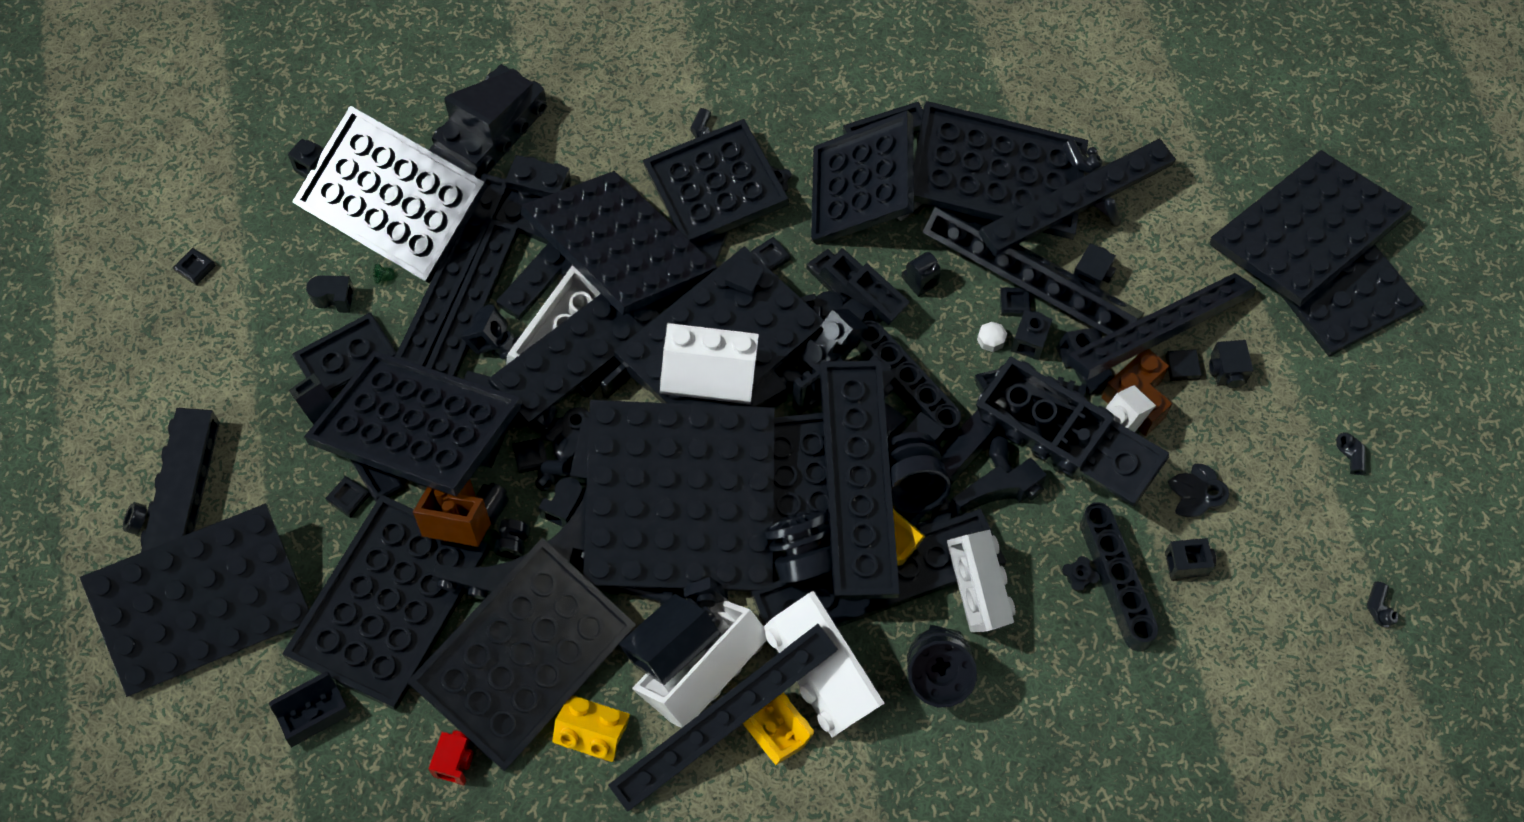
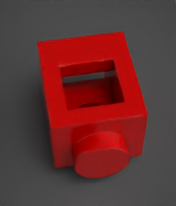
M453 730L452 734L442 732L428 768L432 776L464 786L466 778L462 771L463 769H469L474 753L473 750H470V740L457 730Z

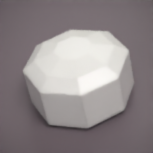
M989 322L981 326L977 341L982 349L995 352L1003 348L1007 332L1001 324Z

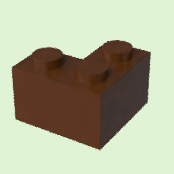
M1148 349L1138 354L1107 382L1101 398L1109 404L1117 393L1135 385L1156 405L1138 427V430L1144 436H1147L1166 418L1173 404L1155 389L1162 382L1169 365Z
M470 479L457 497L427 486L413 510L422 537L479 547L491 525V521L484 500L475 497Z

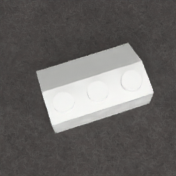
M667 323L660 394L751 404L759 334Z
M990 530L947 540L970 632L990 631L1014 623L1015 605L1012 598L1007 596L1005 589L1007 575L1004 567L1000 566L998 562L999 544L997 538L991 535Z

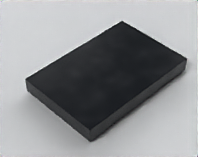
M370 312L294 352L292 355L305 377L307 378L314 373L331 396L346 386L373 351L395 357L397 352Z

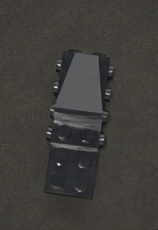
M500 64L487 75L484 81L451 93L444 98L449 120L435 131L432 137L433 145L429 151L481 179L483 173L488 174L498 161L509 152L517 140L527 132L536 119L544 113L547 108L544 88L538 82L526 79L517 70L509 69Z
M1012 356L997 370L994 380L980 394L976 406L981 417L980 420L986 426L994 430L998 427L1007 432L1005 435L1014 443L1021 445L1023 442L1030 446L1032 453L1044 460L1058 473L1062 471L1069 476L1076 474L1081 478L1086 477L1134 507L1170 457L1169 452L1116 422L1114 415L1108 409L1102 406H1095L1088 402L1086 397L1074 390L1071 392L1063 387L1055 378L1042 375L1026 361L1020 362Z

